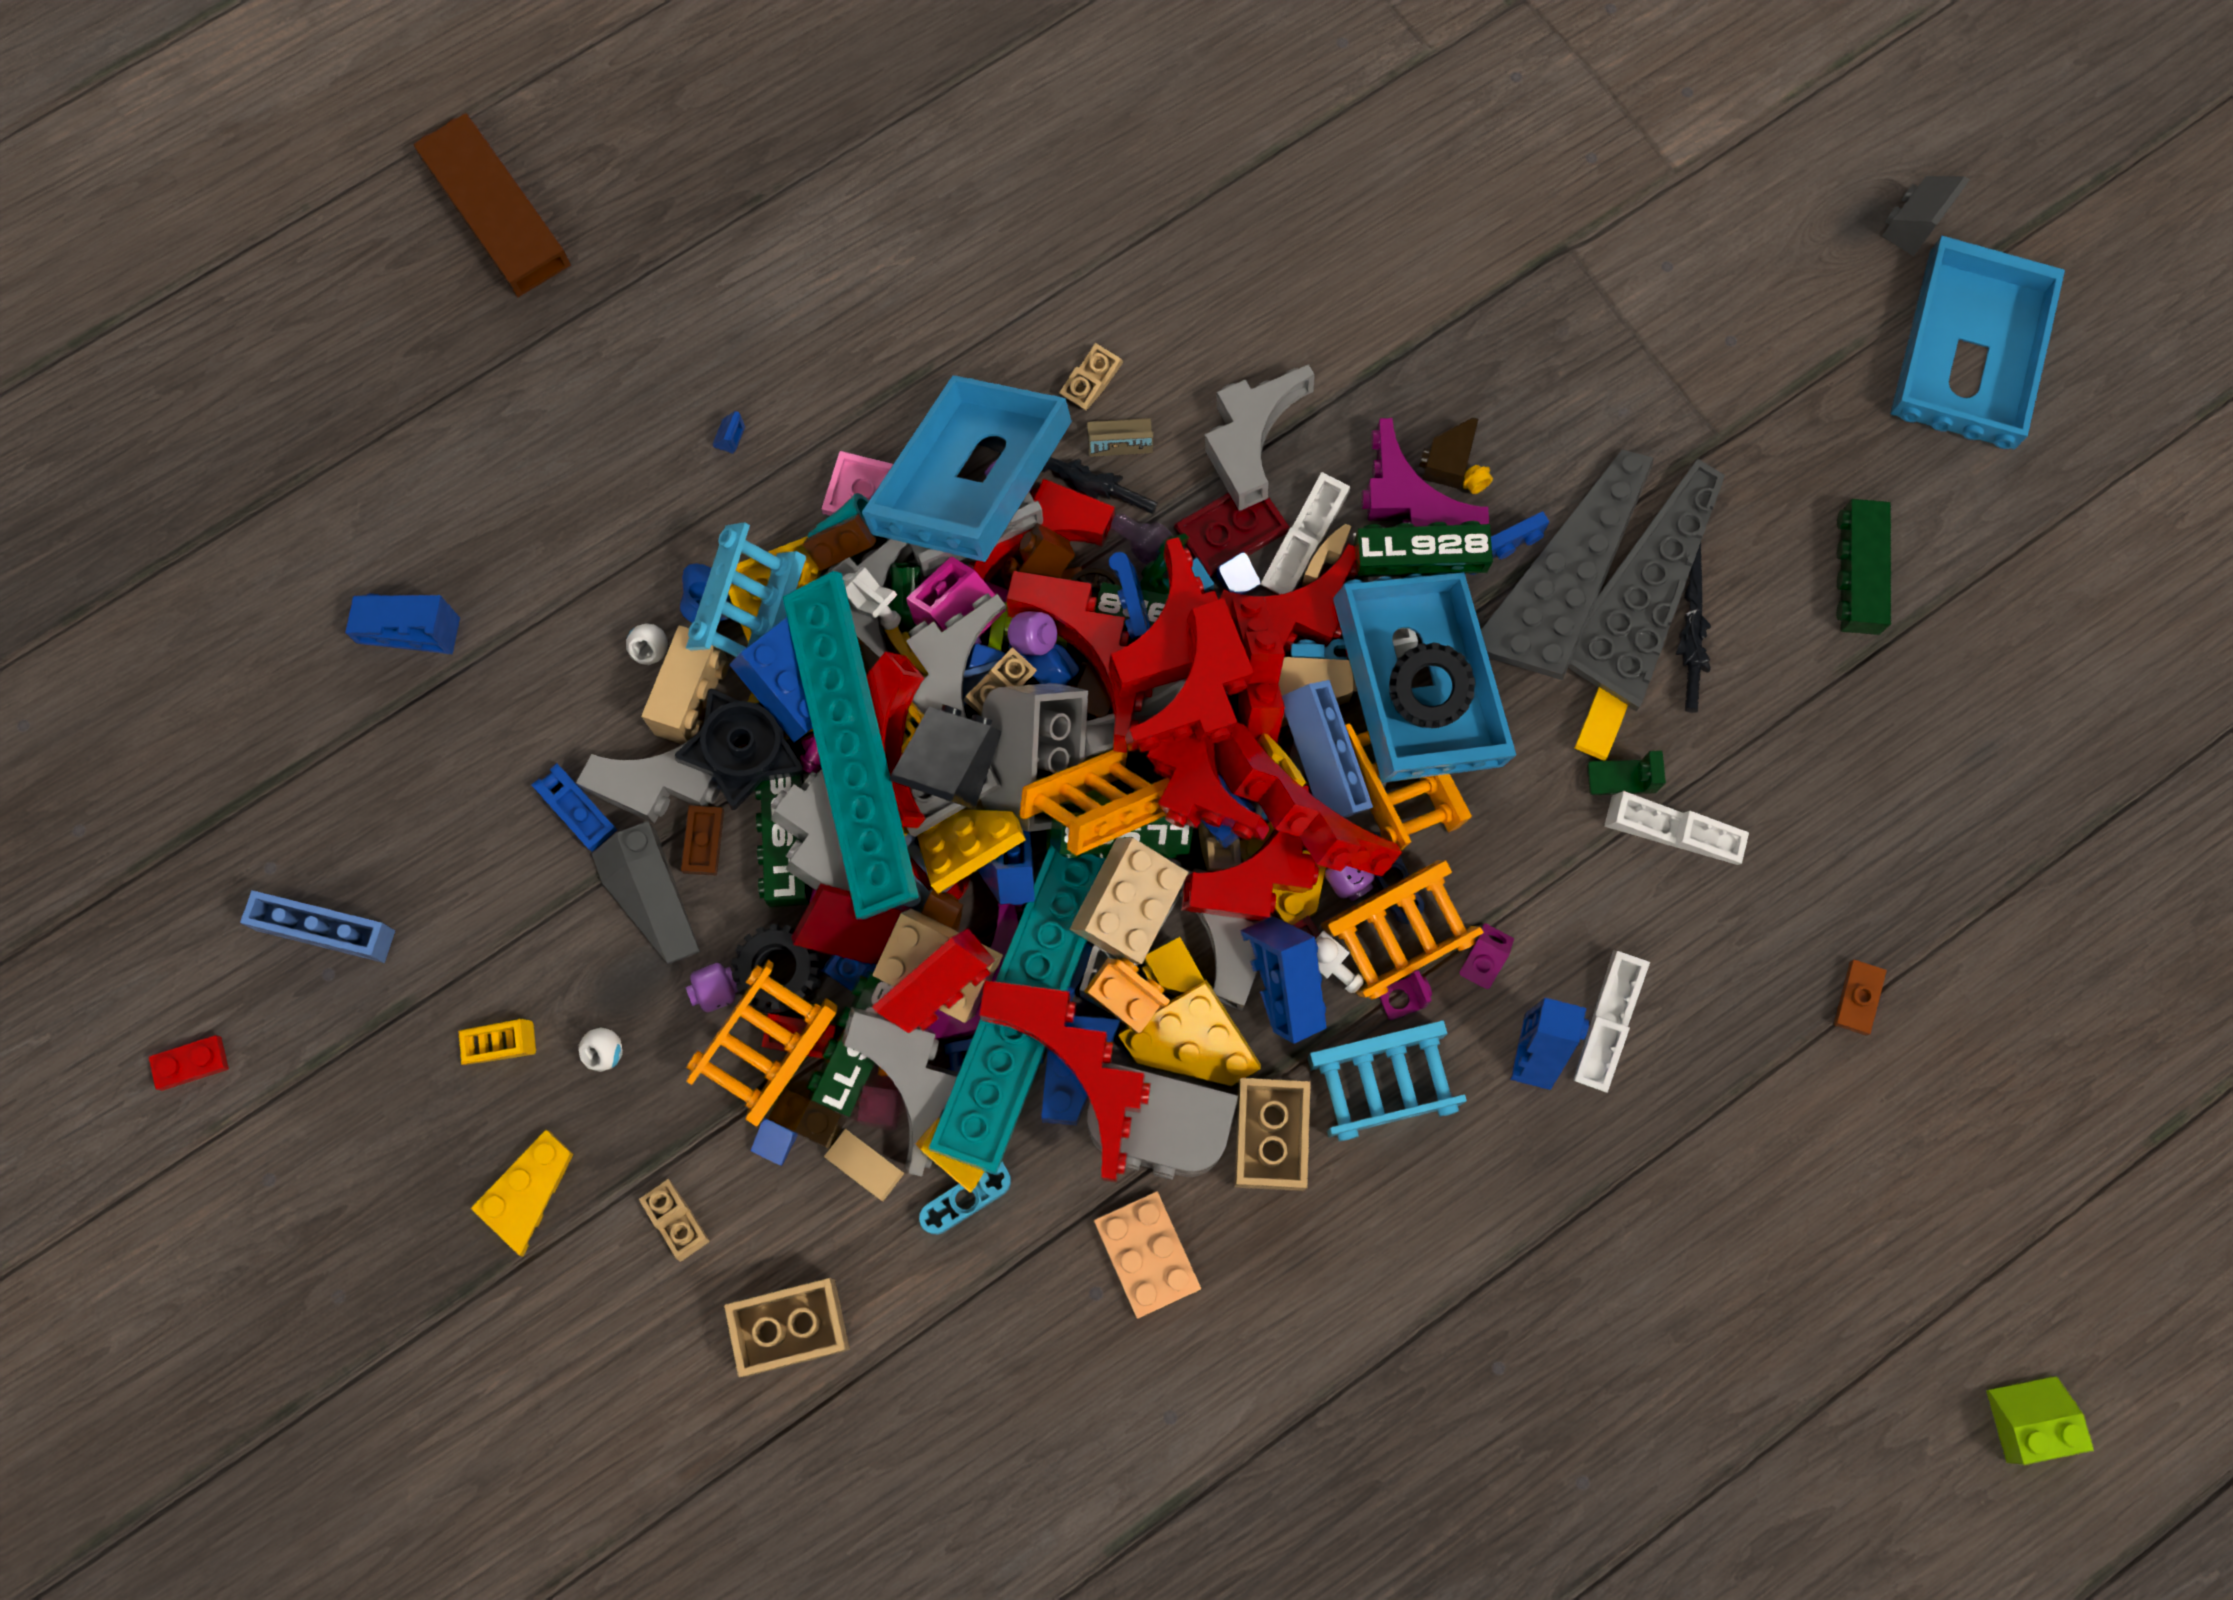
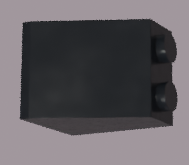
M943 704L941 710L928 707L893 770L890 781L976 809L1002 731L991 727L993 720L973 714L970 720L960 717L962 710Z

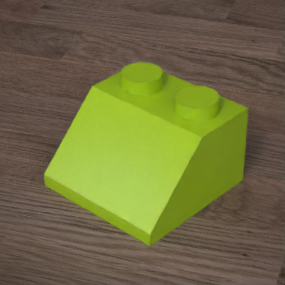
M2057 1376L1986 1390L2006 1463L2026 1465L2094 1451L2084 1415Z

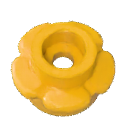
M1479 465L1469 468L1464 475L1463 488L1469 489L1472 494H1477L1486 489L1493 481V477L1489 473L1490 468L1480 467Z

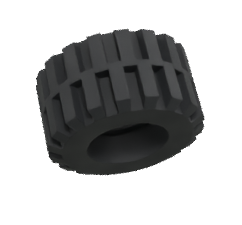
M1433 642L1432 644L1424 643L1417 645V647L1406 651L1398 659L1391 672L1389 681L1391 701L1396 711L1409 723L1431 729L1447 726L1458 720L1470 707L1476 685L1475 677L1472 673L1473 669L1465 660V657L1451 646ZM1427 666L1442 668L1448 673L1452 681V691L1449 698L1437 706H1427L1420 703L1412 693L1411 684L1414 675L1420 669Z
M770 924V929L765 930L762 926L756 929V935L751 936L748 934L744 937L746 943L743 946L738 944L735 950L738 956L737 958H732L731 965L735 969V972H732L733 981L737 984L736 988L742 996L750 986L746 983V980L756 965L761 967L762 963L775 953H788L796 960V971L793 978L784 987L805 1001L808 999L812 1001L816 995L813 992L816 988L820 989L822 983L819 979L820 975H823V967L820 964L821 959L816 950L793 945L791 937L794 929L785 925L784 928H780L778 924ZM759 988L749 1003L761 1012L766 1011L776 1015L780 1012H783L784 1015L792 1014V1008Z

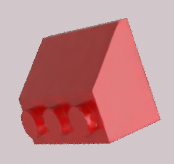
M966 929L946 941L876 1002L872 1008L908 1034L918 1027L924 1032L939 1019L935 1013L945 1005L948 1009H951L965 997L961 991L969 983L976 987L991 974L988 967L995 962V959L969 929Z

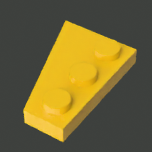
M545 1130L471 1209L519 1256L523 1257L535 1228L539 1226L544 1216L543 1212L552 1193H555L574 1154L550 1131Z

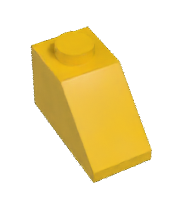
M1181 937L1148 953L1143 961L1145 966L1141 968L1146 980L1148 978L1154 980L1164 988L1165 991L1163 993L1177 997L1205 981Z

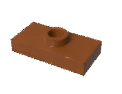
M1855 959L1850 961L1833 1025L1865 1036L1871 1034L1887 970Z

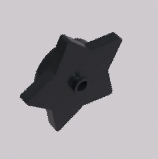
M712 688L708 690L705 722L702 729L675 753V759L678 763L714 776L731 810H736L762 781L800 776L804 773L801 763L784 738L785 731L760 702L738 701ZM740 744H747L746 747L737 748Z

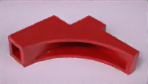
M1044 478L1039 489L1033 488L1031 496L1034 502L1038 501L1042 508V526L1067 538L1069 541L1103 546L1115 520L1114 506ZM1032 529L996 544L986 562L977 560L975 563L971 561L968 567L975 570L984 582H990L1002 569L1005 561L1015 554L1020 547L1023 536Z
M1179 537L1166 540L1163 557L1169 576V596L1161 614L1149 630L1139 639L1117 652L1110 653L1109 671L1120 698L1186 679L1190 669L1192 654L1191 635L1187 618L1192 608L1218 600L1216 592L1205 593L1201 578L1194 576L1191 568L1193 567L1191 553L1188 548L1183 549Z
M1348 544L1338 561L1324 575L1305 587L1281 595L1253 596L1265 598L1273 630L1279 631L1284 651L1290 653L1291 644L1295 643L1298 635L1308 640H1313L1317 644H1325V647L1333 639L1341 638L1342 631L1333 598L1342 588L1343 584L1347 582L1348 578L1354 580L1356 577L1355 547ZM1224 589L1219 599H1225L1229 612L1232 615L1230 609L1232 597H1248V595H1241Z
M1232 597L1230 609L1233 622L1254 671V675L1247 688L1238 693L1237 722L1244 724L1256 741L1262 733H1265L1277 743L1285 710L1279 687L1285 656L1279 631L1273 630L1264 597Z
M1224 598L1191 609L1187 623L1191 635L1192 654L1186 682L1177 696L1162 711L1147 721L1129 728L1125 737L1129 752L1139 748L1141 752L1152 750L1160 745V741L1173 738V741H1180L1191 736L1193 731H1195L1199 743L1210 740L1211 743H1217L1231 736L1230 733L1234 729L1237 720L1226 691L1228 695H1233L1245 690L1254 675V671Z
M885 651L866 676L891 777L903 754L902 745L909 706L925 678L907 656ZM892 782L902 827L919 828L926 818L918 808L910 788Z
M1193 731L1191 736L1180 741H1173V738L1160 741L1158 747L1149 751L1147 757L1155 766L1154 771L1160 776L1170 779L1158 802L1159 807L1166 814L1165 819L1168 822L1181 828L1187 824L1197 829L1199 823L1203 820L1217 828H1220L1221 824L1232 828L1231 831L1241 838L1250 840L1253 836L1264 841L1270 828L1262 816L1239 804L1223 788L1215 765L1214 743H1211L1210 740L1199 743L1195 731Z
M1303 786V788L1308 791L1309 786ZM1274 829L1261 848L1243 863L1226 870L1206 873L1192 872L1187 875L1184 880L1181 910L1262 921L1269 918L1270 913H1273L1275 910L1276 894L1272 893L1273 889L1297 893L1307 892L1313 889V885H1316L1319 868L1318 865H1315V861L1310 854L1303 853L1306 847L1300 837Z

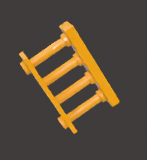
M1350 723L1345 725L1373 805L1370 811L1381 830L1382 838L1396 843L1402 851L1412 842L1409 837L1410 834L1440 822L1444 824L1449 833L1460 828L1472 817L1450 774L1420 778V781L1386 793L1378 778L1380 774L1377 763L1371 764L1363 749L1364 746L1371 744L1369 732L1366 731L1356 735ZM1423 793L1428 794L1436 810L1402 823L1393 805Z
M1111 750L1022 788L1020 817L1027 819L1044 811L1069 828L1067 850L1077 856L1166 816L1159 807L1158 802L1170 779L1165 778L1150 784L1125 767L1127 753ZM1119 779L1136 791L1127 795L1110 783ZM1095 790L1112 802L1102 806L1085 795V793ZM1071 801L1087 813L1076 817L1060 806V804Z
M1437 860L1321 923L1323 930L1331 937L1338 936L1339 939L1344 940L1366 982L1356 991L1358 996L1364 998L1369 996L1371 1000L1376 999L1389 991L1388 985L1456 948L1458 951H1462L1473 946L1476 943L1475 938L1484 933L1481 927L1470 926L1465 928L1443 885L1445 883L1443 877L1452 873L1446 860ZM1423 888H1426L1427 891L1431 890L1454 934L1439 944H1436L1414 902L1416 899L1414 893ZM1394 904L1403 908L1424 949L1423 953L1408 961L1384 917L1387 914L1385 909ZM1366 919L1368 923H1373L1395 965V968L1379 977L1355 934L1357 931L1355 925Z
M769 960L763 968L756 965L746 980V983L750 986L705 1051L702 1053L697 1050L686 1066L690 1070L686 1081L691 1085L701 1073L745 1101L744 1106L749 1108L745 1119L756 1127L837 1013V1005L829 999L825 998L821 1006L816 1003L811 1005L770 978L768 975L771 973L774 963ZM759 988L805 1017L804 1021L808 1024L801 1034L796 1031L794 1034L748 1005ZM740 1016L785 1045L784 1049L788 1053L781 1063L777 1060L772 1062L729 1034V1031ZM720 1045L765 1073L764 1077L768 1081L761 1091L757 1088L752 1090L709 1062Z

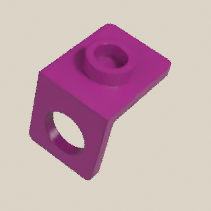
M1484 923L1482 926L1484 933L1479 935L1459 974L1475 984L1489 989L1510 955L1514 938ZM1489 935L1497 937L1503 944L1495 942Z
M1417 969L1408 978L1388 985L1389 991L1379 997L1388 1020L1392 1021L1426 1008L1431 1002L1432 990L1426 977H1422ZM1401 990L1407 994L1408 1004L1405 1008L1395 1009L1390 1005L1389 995L1392 991Z

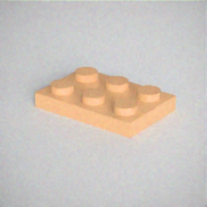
M1158 1191L1094 1220L1137 1319L1201 1290Z

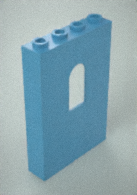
M1941 236L1929 253L1891 415L1898 416L1907 422H1919L1930 425L1938 431L1958 433L1970 440L1990 442L2001 449L2011 448L2015 450L2028 437L2065 270ZM1958 340L1988 348L1979 390L1976 395L1970 398L1957 396L1949 386V377Z
M952 375L863 509V516L872 535L986 562L1072 422L1066 398ZM991 436H998L1006 441L1005 449L983 483L957 477L981 440Z
M1439 573L1423 577L1421 574H1411L1403 579L1381 577L1372 582L1351 580L1344 583L1334 596L1333 601L1382 783L1499 768L1516 756L1515 748L1465 573ZM1408 628L1415 631L1419 635L1422 644H1432L1433 642L1451 646L1455 651L1461 653L1468 664L1471 665L1476 684L1474 698L1468 710L1455 722L1440 728H1422L1409 723L1396 711L1389 691L1391 672L1398 661L1392 640L1396 630ZM1429 666L1434 686L1412 688V693L1420 703L1427 706H1437L1449 698L1452 691V681L1448 673L1442 668Z

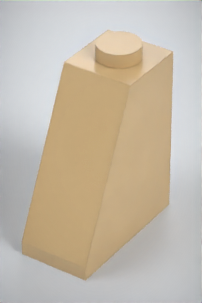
M1284 657L1279 680L1281 695H1285L1310 683L1330 680L1338 706L1350 702L1353 691H1357L1349 660ZM1284 714L1281 728L1289 725Z

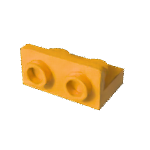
M1124 957L1120 960L1107 958L1083 992L1133 1032L1140 1034L1160 1006L1167 1007L1170 1000L1163 995L1165 990L1161 985L1152 979L1144 980L1137 974L1139 968Z

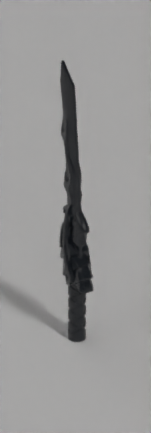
M991 436L981 440L977 445L989 448L1001 455L1006 447V441ZM1050 457L1042 469V472L1050 469L1060 473L1062 480L1067 479L1073 483L1078 492L1082 490L1089 497L1098 500V496L1110 499V495L1151 514L1155 512L1158 502L1147 499V497L1119 485L1118 483L1123 480V476L1114 475V473L1095 475L1091 473L1089 466L1081 464V459L1065 463Z
M1701 542L1689 573V585L1685 593V599L1689 602V612L1684 616L1686 624L1679 634L1681 640L1676 651V655H1683V666H1688L1685 711L1689 713L1698 712L1701 670L1709 673L1711 670L1709 665L1710 658L1706 653L1707 650L1702 647V641L1707 637L1706 630L1710 629L1711 625L1702 616Z

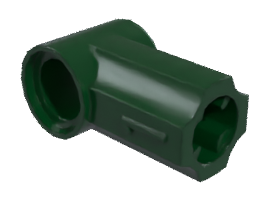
M918 563L891 564V590H894L897 596L888 604V607L891 611H896L900 615L901 620L898 625L900 628L913 629L917 626L914 624L906 598L920 586V565Z

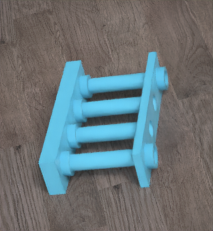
M747 523L726 525L719 536V547L695 621L691 624L688 631L689 639L686 648L691 651L707 650L713 645L737 657L743 650L787 617L783 596L796 590L806 556L797 551L777 553L774 556L745 540L750 527ZM741 553L770 568L771 574L767 586L736 571ZM731 583L761 598L757 617L726 601ZM721 614L751 629L752 633L747 647L716 632Z
M1444 1020L1309 1054L1307 1059L1310 1070L1320 1069V1073L1325 1075L1338 1126L1328 1129L1327 1134L1329 1138L1338 1136L1340 1142L1359 1137V1130L1438 1111L1439 1117L1459 1112L1458 1106L1467 1101L1465 1094L1456 1097L1451 1096L1437 1047L1440 1045L1439 1039H1443L1448 1034ZM1419 1045L1420 1050L1424 1049L1438 1098L1436 1102L1418 1106L1404 1055L1407 1053L1406 1047ZM1386 1053L1387 1058L1392 1060L1405 1107L1404 1110L1387 1114L1384 1112L1371 1064L1374 1061L1373 1056ZM1353 1061L1354 1066H1358L1371 1113V1118L1351 1122L1338 1070L1341 1069L1340 1064Z

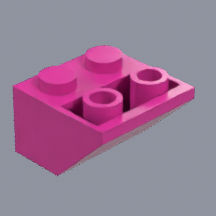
M951 556L915 589L906 600L914 624L919 625L926 621L929 625L935 622L943 632L947 629L944 624L959 613H962L965 617L975 610L972 606L974 602L988 593L991 597L995 596V594L975 570ZM1006 608L986 625L980 635L1006 611Z

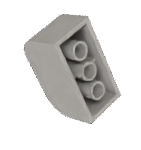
M1058 683L998 687L988 694L983 705L982 717L993 720L991 727L1002 731L991 762V767L1002 787L981 798L985 810L1012 811L1018 818L1024 831L1031 832L1051 829L1052 817L1044 811L1027 819L1020 817L1022 788L1085 762L1088 690ZM1067 801V802H1064V803H1062V804H1074V803H1072L1071 801Z
M1104 1063L1103 1068L1144 1073V1083H1151L1148 1105L1141 1104L1140 1113L1126 1111V1116L1132 1117L1129 1139L1123 1138L1121 1152L1127 1153V1169L1139 1171L1141 1165L1154 1169L1153 1175L1173 1180L1174 1174L1183 1177L1203 1175L1217 1164L1227 1144L1238 1096L1114 1063ZM1090 1101L1087 1115L1088 1131L1093 1144L1102 1152L1098 1120Z

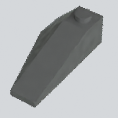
M649 821L615 833L592 852L602 884L668 965L700 952L658 833Z

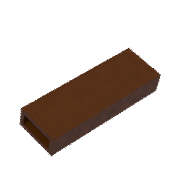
M467 113L458 118L451 119L443 127L433 133L424 135L413 144L423 163L518 298L571 266L564 249Z

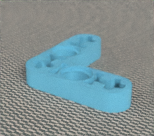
M1001 1162L996 1174L1000 1175L1003 1173L1005 1176L1001 1181L1003 1186L1001 1189L997 1190L994 1186L989 1188L986 1186L990 1179L984 1171L972 1191L976 1199L970 1209L963 1210L956 1204L957 1194L965 1189L962 1185L958 1184L922 1208L919 1217L921 1227L932 1235L942 1234L1003 1196L1011 1186V1177L1003 1162ZM949 1198L951 1207L959 1216L952 1220L951 1213H948L942 1217L941 1222L943 1225L937 1228L934 1224L928 1226L926 1222L930 1219L928 1212L932 1209L937 1213L942 1212L947 1208L942 1202Z

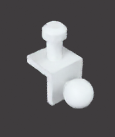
M861 567L856 573H848L843 576L848 601L858 613L872 618H876L879 615L882 619L881 625L886 630L895 629L900 624V615L896 611H891L888 607V604L897 596L894 590L879 586L865 567Z
M1323 930L1315 939L1318 945L1317 958L1322 981L1328 979L1333 973L1346 985L1345 989L1349 993H1355L1363 985V977L1359 973L1357 975L1353 974L1341 963L1348 956L1349 952Z

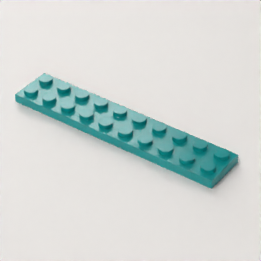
M832 571L783 596V601L856 919H867L917 899L919 895L892 782L890 781V773L843 575L840 572Z
M1050 844L1034 884L1035 902H1027L995 982L1068 991L1087 943L1086 939L1069 929L1106 858H1099L1093 854H1081L1079 858H1066L1061 856ZM980 1019L930 1143L929 1151L996 1175L1046 1047L1034 1038L1010 1027L985 1022Z

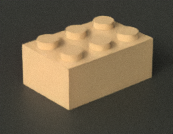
M680 625L676 630L641 717L655 736L684 744L702 729L705 722L703 719L706 713L708 690L711 688L716 689L719 679L723 680L729 668V661H727L728 658L724 651L713 645L707 650L691 651L687 649L689 628Z
M1116 838L1069 930L1118 959L1124 957L1133 964H1142L1188 871L1134 838Z
M914 909L901 913L872 976L895 987L946 941L959 932ZM983 945L984 948L995 959V962L988 967L991 974L976 987L969 983L961 991L965 997L951 1009H948L945 1005L939 1009L964 1023L975 1016L982 1001L984 982L992 980L1003 957V954Z
M1240 1078L1237 1099L1235 1188L1304 1191L1307 1189L1310 1116L1309 1081Z
M828 1278L724 1305L738 1377H747L850 1350L835 1279Z

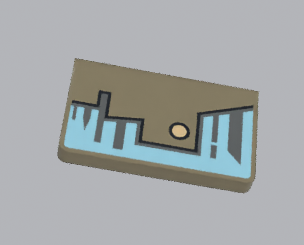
M1151 418L1087 422L1089 457L1153 453Z

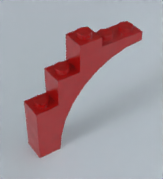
M1013 571L1007 594L1008 617L1014 618L1018 613L1027 611L1043 612L1053 618L1057 627V635L1075 646L1092 663L1105 683L1113 705L1115 720L1113 751L1127 753L1126 734L1129 728L1139 724V721L1134 720L1135 711L1142 712L1144 697L1151 698L1154 688L1121 698L1118 695L1109 671L1110 653L1117 652L1129 645L1130 635L1128 631H1125V617L1095 613L1097 598L1092 597L1091 583Z
M1237 722L1230 733V737L1214 743L1215 765L1234 795L1258 802L1275 830L1300 837L1317 865L1340 872L1345 866L1382 877L1401 855L1402 851L1396 843L1376 836L1350 822L1316 799L1294 781L1257 743L1244 724Z
M985 981L979 1015L982 1021L1010 1027L1034 1038L1054 1052L1076 1075L1090 1098L1098 1120L1102 1144V1181L1117 1182L1118 1174H1125L1127 1153L1121 1152L1122 1139H1129L1132 1117L1126 1116V1111L1140 1113L1141 1104L1148 1105L1151 1083H1144V1073L1103 1068L1104 1063H1111L1113 1042H1107V1032L1067 1027V1023L1074 1022L1076 1002L1070 1001L1069 991Z

